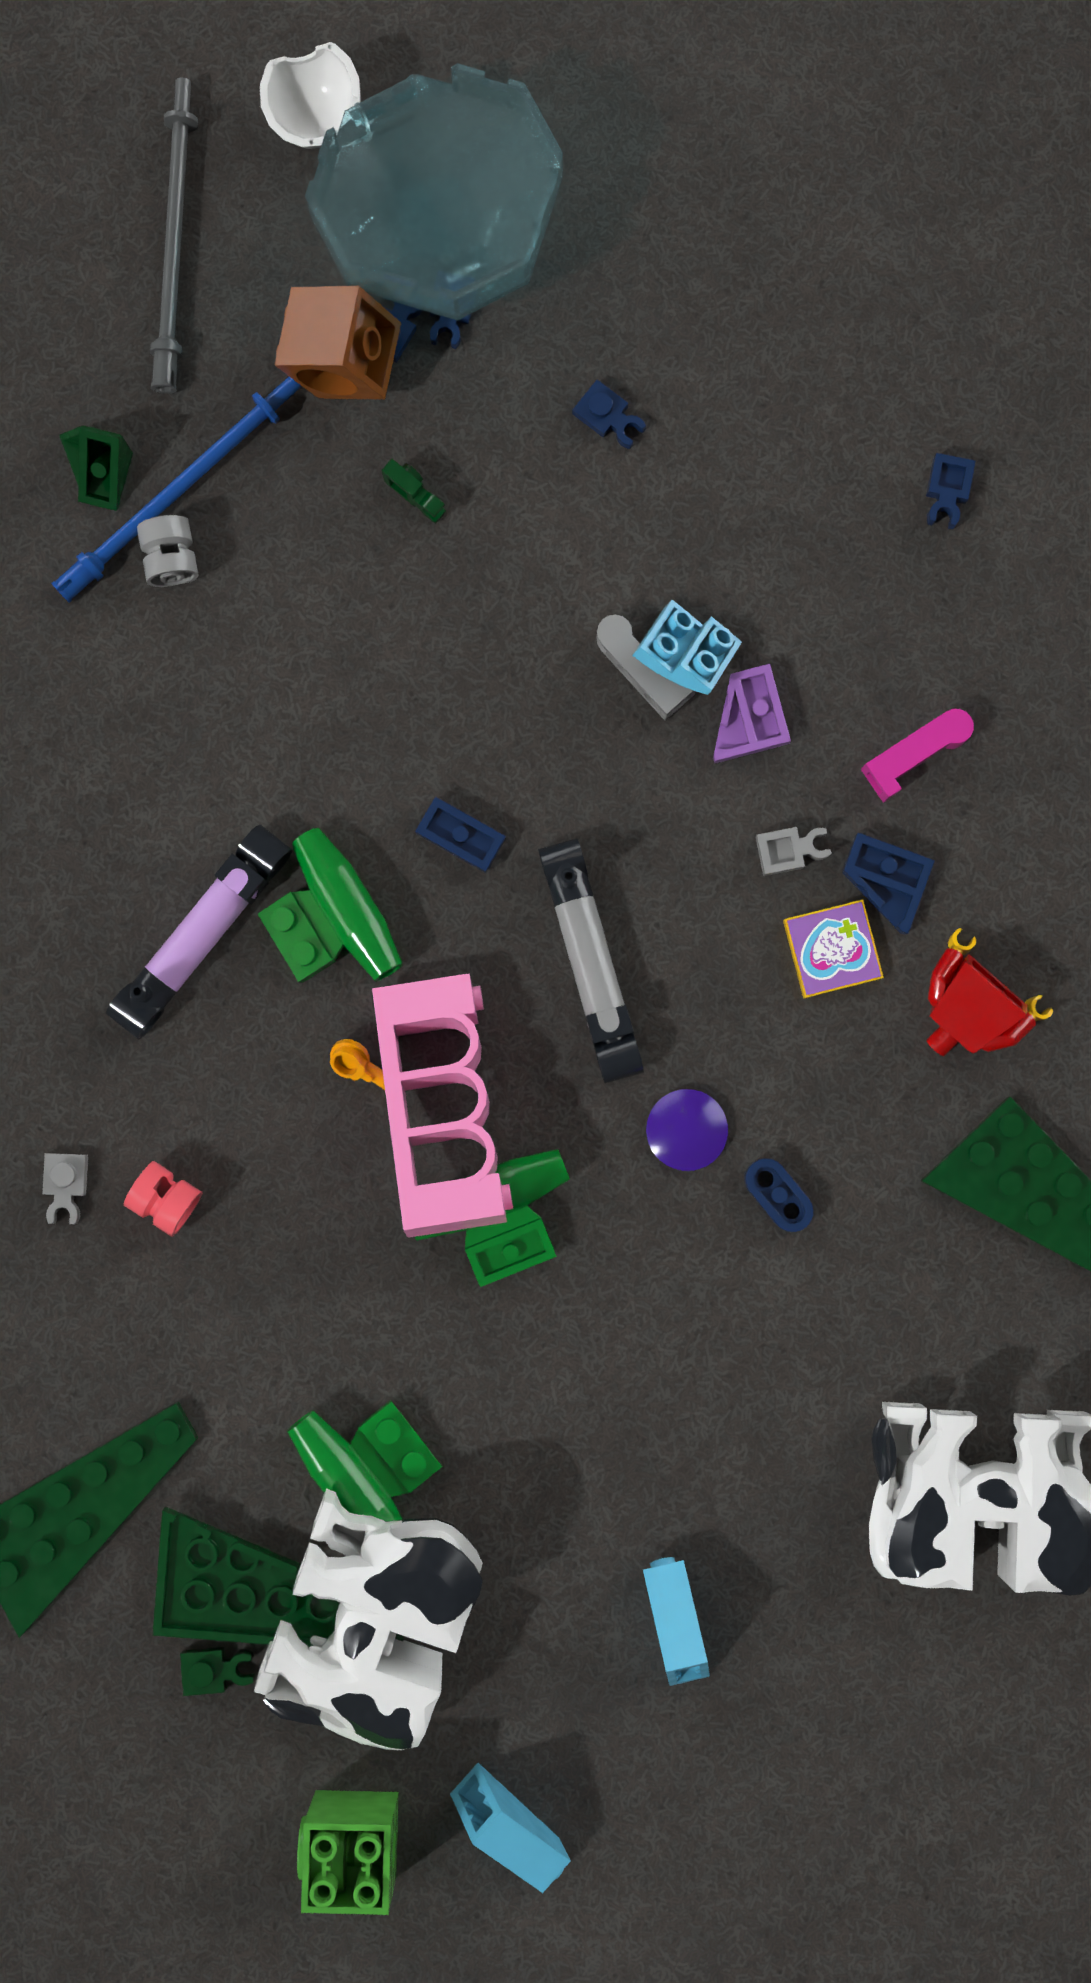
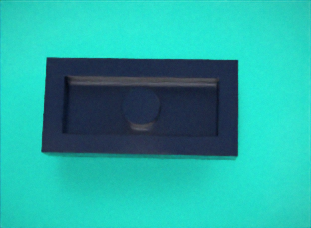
M437 797L433 799L415 831L417 835L484 873H487L506 840V836Z

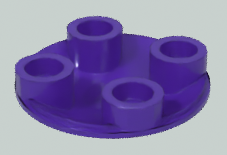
M682 1089L665 1095L653 1106L647 1120L646 1134L652 1152L662 1163L673 1169L694 1171L708 1166L721 1154L727 1141L728 1124L722 1108L712 1097L701 1091Z

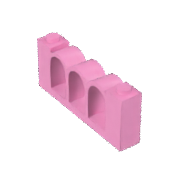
M469 973L372 988L402 1224L406 1236L410 1238L506 1223L505 1210L513 1209L510 1184L502 1185L499 1173H496L497 1153L491 1136L482 1127L489 1115L490 1102L483 1080L475 1072L481 1060L482 1049L475 1024H478L476 1011L484 1010L481 987L472 985ZM442 1029H456L465 1033L470 1039V1047L466 1055L456 1063L413 1071H402L398 1036ZM460 1083L472 1087L478 1093L477 1106L467 1118L454 1122L410 1128L405 1091ZM456 1139H472L479 1142L487 1150L486 1161L482 1169L473 1176L425 1185H418L413 1146Z

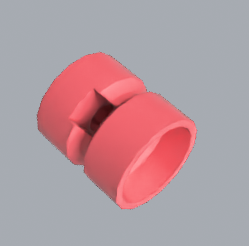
M152 1161L131 1187L125 1198L124 1206L142 1218L149 1215L152 1216L153 1225L173 1237L183 1227L200 1201L202 1191L185 1180L173 1181V1173Z

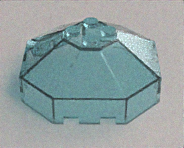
M457 63L451 67L452 84L419 74H412L398 84L360 103L357 102L353 107L345 110L337 136L334 127L328 129L325 133L318 154V168L314 180H310L305 194L310 217L347 286H360L368 294L455 320H459L530 283L563 179V152L525 83L513 79H508L507 84L485 78V71Z

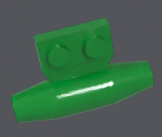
M320 828L311 829L300 835L293 841L292 847L309 890L290 892L258 913V916L298 982L304 983L336 962L344 946L375 982L381 981L398 971L403 966L387 923L352 865Z
M558 1149L509 1159L497 1164L496 1173H499L501 1184H510L513 1209L505 1210L506 1223L416 1236V1241L466 1230L465 1252L480 1287L557 1257L541 1216L528 1205L570 1180Z
M391 1400L358 1426L351 1443L346 1441L314 1410L305 1414L287 1430L305 1467L323 1493H325L326 1488L336 1492L341 1506L353 1514L373 1516L384 1521L403 1520L391 1497L411 1493L442 1467Z

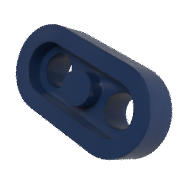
M765 1158L752 1162L744 1176L745 1186L749 1193L779 1228L789 1232H797L806 1228L813 1217V1206L806 1194L779 1162ZM762 1171H768L772 1175V1183L767 1187H762L757 1180L758 1175ZM788 1203H794L798 1207V1214L795 1218L788 1219L784 1215V1207Z

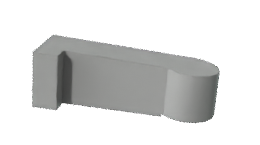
M615 614L602 619L598 625L596 637L600 650L666 721L692 698L696 691L664 678L632 656L640 643L633 637L632 626L626 618Z

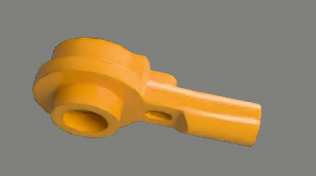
M343 1039L333 1045L330 1052V1065L336 1074L344 1078H351L354 1081L361 1078L366 1082H373L385 1090L383 1070L370 1062V1055L362 1044L354 1040Z

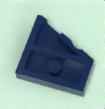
M857 833L842 873L899 933L907 935L935 860Z

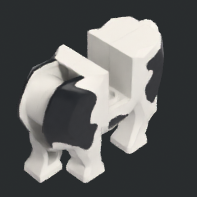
M882 1402L883 1414L886 1418L878 1420L871 1437L873 1459L879 1482L869 1521L870 1555L874 1567L882 1577L898 1579L901 1584L923 1588L973 1590L975 1521H978V1526L999 1529L998 1576L1014 1592L1044 1591L1071 1596L1084 1594L1091 1587V1484L1082 1474L1083 1466L1079 1447L1083 1435L1091 1430V1414L1084 1411L1047 1410V1415L1014 1413V1425L1017 1430L1014 1437L1017 1451L1016 1462L1012 1464L988 1461L967 1466L963 1461L959 1460V1447L964 1438L977 1426V1416L970 1411L930 1409L931 1428L919 1446V1435L927 1420V1408L918 1403Z
M326 1488L314 1520L310 1539L319 1542L326 1541L330 1549L343 1553L346 1557H327L318 1545L309 1542L295 1580L292 1595L303 1597L312 1594L318 1599H331L340 1602L336 1613L335 1631L328 1639L315 1635L312 1636L310 1642L314 1646L308 1647L298 1638L291 1623L280 1620L273 1642L270 1641L258 1672L254 1692L265 1695L264 1704L281 1719L319 1725L360 1744L386 1750H404L418 1747L426 1733L434 1707L441 1694L443 1653L405 1640L403 1642L395 1639L396 1633L456 1653L466 1620L480 1595L483 1582L479 1574L483 1564L475 1546L451 1523L438 1518L384 1521L373 1516L349 1513L341 1506L336 1492Z

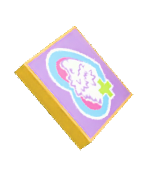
M863 899L783 920L803 999L884 978Z

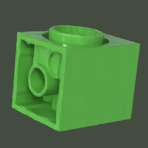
M315 1790L307 1815L301 1819L298 1837L297 1874L299 1880H302L301 1913L389 1915L397 1872L399 1792Z

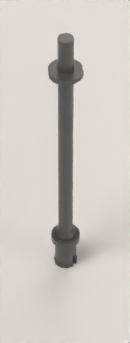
M182 77L175 80L174 110L164 113V125L172 130L159 337L150 344V354L154 356L151 389L153 391L156 390L158 393L168 394L177 391L178 359L182 357L183 349L175 340L187 143L188 132L198 129V118L194 114L189 113L191 81Z

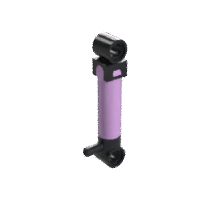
M261 824L254 827L240 843L235 855L232 853L214 876L217 879L136 979L126 985L112 1000L106 1014L138 1040L144 1037L162 1016L167 1003L248 904H253L269 884L267 881L271 880L288 861L292 854V849Z

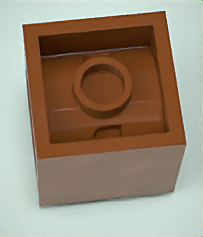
M360 286L291 287L288 304L285 308L280 342L276 350L275 366L318 398L385 399L401 322Z

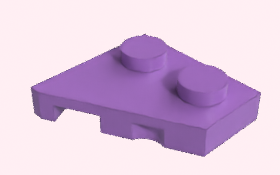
M770 664L730 675L713 756L714 763L790 744L791 739Z

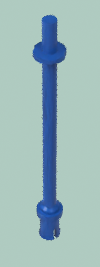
M288 377L265 398L257 392L254 393L252 398L256 406L98 549L94 552H87L86 554L81 552L77 555L78 561L51 584L70 603L94 579L99 581L104 576L102 574L104 564L138 535L137 526L139 523L153 517H158L265 419H269L275 424L280 421L275 410L302 386L291 377Z

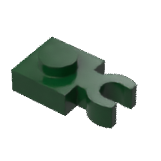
M391 459L381 470L384 482L411 505L419 508L432 522L436 524L445 514L446 510L443 508L445 504L434 494L423 488L421 483L423 478L412 466L407 463L401 466Z
M224 1647L183 1650L180 1653L183 1696L225 1693L227 1689L226 1680H232V1682L240 1686L253 1683L255 1674L244 1675L238 1670V1663L241 1661H251L253 1659V1652L243 1650L237 1652L232 1659H224Z

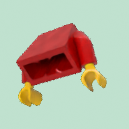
M961 928L957 929L950 936L948 941L949 948L944 951L932 971L928 992V1000L933 1006L930 1017L940 1026L926 1041L935 1052L943 1057L958 1042L973 1054L980 1049L991 1052L1015 1046L1036 1026V1021L1047 1019L1053 1014L1052 1007L1047 1008L1042 1014L1036 1011V1002L1043 997L1042 995L1031 997L1024 1003L970 954L963 958V955L967 954L975 946L976 938L974 936L968 946L960 945L957 941V935L961 932Z

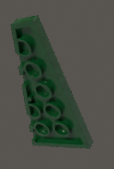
M1007 1097L920 1180L1091 1272V1180L1011 1097Z
M179 1402L0 1504V1604L19 1638L199 1438Z
M166 1506L162 1510L152 1636L269 1645L270 1641L273 1642L280 1620L291 1623L298 1638L308 1647L314 1646L310 1642L312 1636L315 1635L328 1639L335 1631L336 1613L340 1602L331 1599H318L312 1594L303 1597L292 1595L301 1563ZM396 1633L395 1639L403 1642L404 1636Z

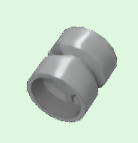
M164 515L144 520L138 524L137 532L140 549L148 554L143 559L148 585L168 587L189 583L197 579L199 574L195 553L188 549L193 543L188 518L178 515Z

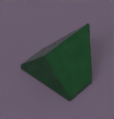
M84 425L60 434L61 442L79 487L78 502L117 511L133 455L123 436Z

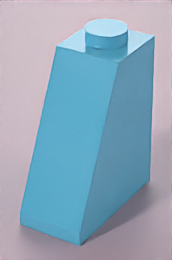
M673 1557L655 1560L650 1563L651 1568L643 1569L669 1685L672 1686L710 1677L708 1661L684 1560L675 1562Z
M479 1763L472 1768L450 1793L472 1844L543 1893L571 1862L560 1838Z

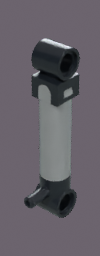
M578 838L538 849L540 860L554 903L604 1083H609L644 1073L641 1056L633 1034L627 1007L623 1001Z

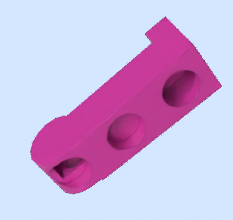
M961 709L946 711L866 763L861 771L884 803L902 789L897 782L898 778L944 748L955 749L966 742L974 730L973 720L967 712Z

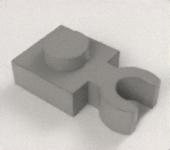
M797 827L757 834L756 842L763 876L803 869L805 867L804 856H808L813 860H823L832 854L831 849L819 851L813 846V839L825 836L827 829L815 828L803 838H799Z
M45 1153L42 1194L54 1195V1202L48 1207L46 1213L48 1224L57 1222V1212L60 1208H66L69 1211V1224H77L79 1222L80 1210L74 1202V1196H86L88 1155Z

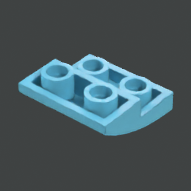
M671 600L664 607L632 656L664 678L685 688L708 695L713 690L742 641L712 616L702 625L689 612L684 610L674 600Z

